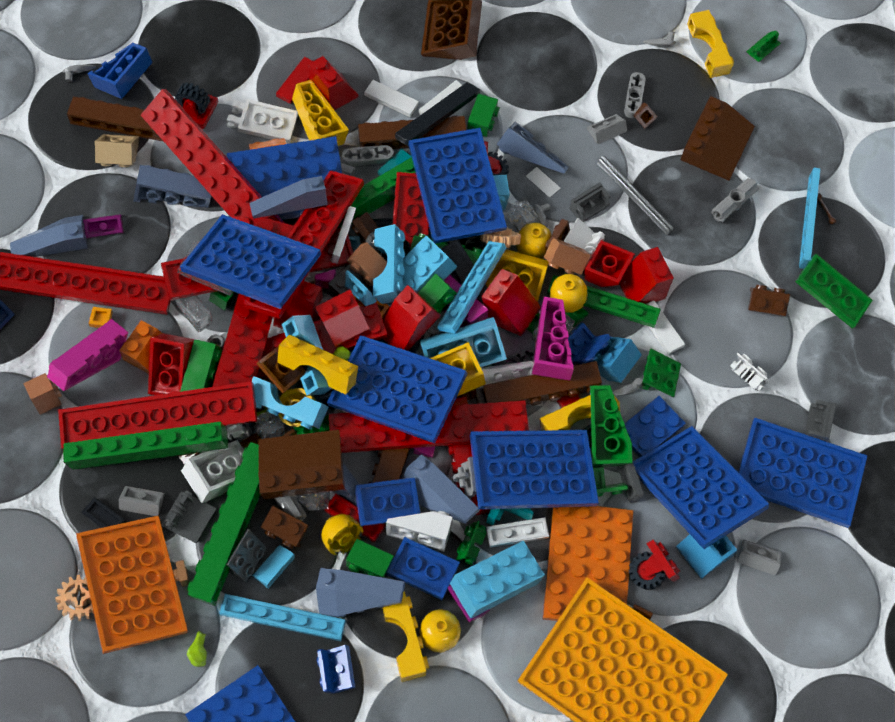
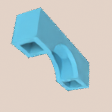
M395 224L375 229L374 246L387 255L385 269L378 277L373 279V297L381 304L393 302L404 289L403 275L405 270L403 258L405 257L403 242L405 241V234Z
M311 315L292 316L282 324L286 337L290 334L323 350ZM307 365V371L301 377L306 396L325 394L333 389L328 386L327 380L320 371Z
M253 376L252 382L254 383L257 408L261 409L262 406L267 407V412L278 416V413L284 414V419L294 423L295 420L301 421V426L312 430V427L320 429L329 408L328 406L304 397L294 405L286 406L280 401L278 388L274 384Z

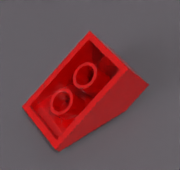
M407 285L394 299L383 320L388 337L383 340L388 345L409 351L441 315L416 290Z
M165 333L150 338L148 394L161 395L180 392L194 339Z

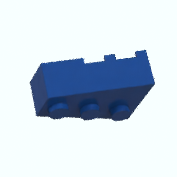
M133 42L116 53L114 59L108 63L106 61L103 62L101 68L95 72L90 71L88 73L94 88L120 99L127 94L152 64L147 48Z

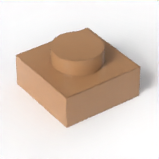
M184 560L175 562L177 569L173 570L176 582L180 581L182 587L188 586L190 580Z

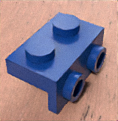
M343 645L329 650H317V664L321 673L320 685L324 692L335 694L356 688L349 646Z

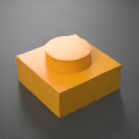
M93 307L89 326L95 328L103 326L112 319V309Z

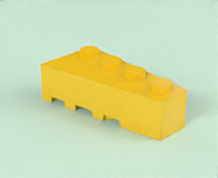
M308 80L296 84L292 100L308 139L316 140L336 136L338 146L343 145L349 129L313 81Z

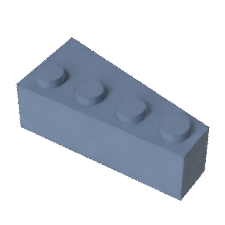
M140 165L133 202L147 199L149 203H156L157 200L166 201L169 205L183 202L184 206L208 208L211 195L194 176L188 173H178L169 169Z

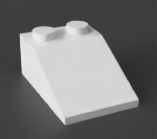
M238 440L228 443V448L207 451L189 458L181 470L201 503L227 492L229 486L234 483L236 478L235 471L238 466H241L244 451Z
M432 511L389 518L386 522V535L402 540L406 537L426 547L444 552L450 535L453 517L443 511H438V513Z

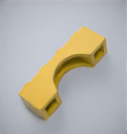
M709 10L691 13L687 26L692 37L707 42L712 49L705 62L710 78L730 74L734 61L728 53L727 44L723 42L721 31L716 26L714 16L711 15Z
M290 334L279 345L277 363L292 370H295L300 365L312 366L323 374L330 388L345 395L356 384L357 365Z
M591 395L541 417V431L570 430L575 422L591 418ZM615 397V400H616V402H617V405H618V408H619V411H620V403H619V400Z
M405 591L403 592L401 603L382 607L385 622L398 625L407 636L408 642L405 650L396 657L401 682L426 676V669H429L427 657H422L421 649L424 648L422 638L416 635L415 629L418 628L416 617H412L410 609L413 608L410 596L406 597Z

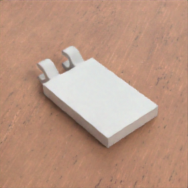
M249 99L246 100V103L233 100L231 106L233 107L232 113H242V116L240 118L228 115L227 127H238V132L270 140L284 138L286 143L290 144L298 118L296 110Z

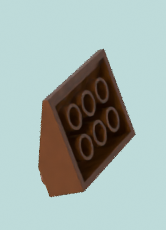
M428 0L421 55L423 57L457 60L476 57L482 0Z
M710 96L680 160L729 181L755 126L728 103Z
M340 430L259 439L258 474L260 494L263 499L345 490Z

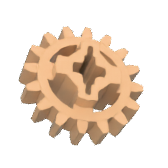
M507 227L504 231L483 234L480 240L486 243L488 241L505 243L506 248H510L511 245L520 244L521 234Z
M77 575L76 580H73L72 577H69V583L62 582L63 589H57V594L60 595L55 597L56 602L59 603L57 609H63V617L69 614L71 621L74 617H78V621H81L82 616L90 619L89 613H93L89 590L87 591L83 588V586L88 588L86 578L83 580L80 575ZM79 591L80 595L82 596L80 600V605H78L77 601ZM68 605L73 606L75 610L69 608Z

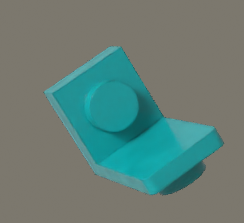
M531 508L491 509L486 523L494 526L496 520H501L504 510L526 520H531L534 512L531 511Z

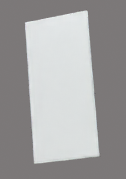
M538 167L526 175L548 197H551L560 189Z

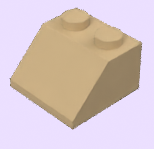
M103 134L95 141V163H101L102 166L119 164L120 167H130L136 161L139 136Z

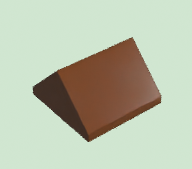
M278 346L256 364L283 394L301 379L306 370L301 365L292 370L277 363Z

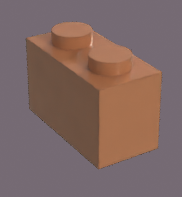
M553 237L544 258L549 262L548 265L555 269L561 267L569 274L574 275V273L582 275L591 254L580 247Z
M367 242L360 244L347 259L350 268L354 272L359 273L363 277L364 282L369 286H373V279L383 272L387 261Z
M46 373L23 383L40 415L62 405L59 399L62 397V394L57 385L47 378Z

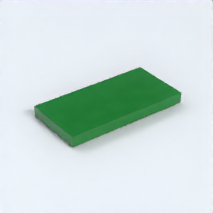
M817 254L812 256L795 281L851 328L856 327L873 301Z

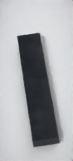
M466 82L396 132L395 138L409 146V140L421 138L480 94V89Z

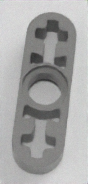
M635 72L630 76L624 108V114L628 118H635L634 114L642 104L646 78L639 72ZM636 80H639L638 87L635 86ZM635 92L639 94V97L633 98L630 94ZM632 104H635L634 111H631Z
M388 145L347 148L342 152V162L349 166L386 164L394 156V151ZM371 153L373 156L370 159H365L363 155Z

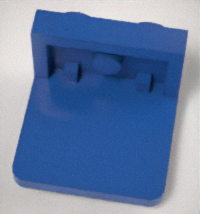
M579 323L569 334L568 338L573 365L593 361L596 358L595 354L608 345L607 341L611 336L609 334L594 336L584 323Z

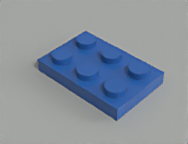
M658 396L624 424L632 442V450L639 457H642L666 442L683 428L686 423Z
M415 477L354 486L360 527L383 524L389 518L420 514Z
M404 537L387 571V575L443 600L448 590L447 587L450 585L460 562Z

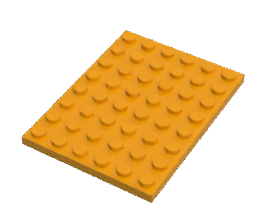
M587 577L517 682L573 722H699L728 674Z

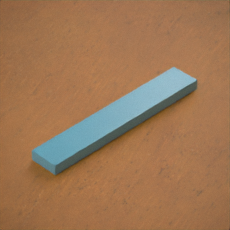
M815 167L808 179L799 267L802 269L808 264L812 255L820 168Z
M488 241L437 326L439 331L456 334L506 250L505 243Z
M229 594L224 595L219 613L225 617L342 641L346 624L345 619Z

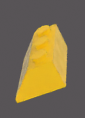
M506 249L485 284L489 287L500 270L504 269L518 275L536 301H538L549 262L541 258Z
M469 342L430 358L467 371V376L457 396L486 384L484 373Z

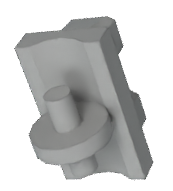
M468 457V461L462 463L461 467L457 468L458 473L453 475V481L459 482L460 488H464L465 495L468 498H472L477 493L473 457Z

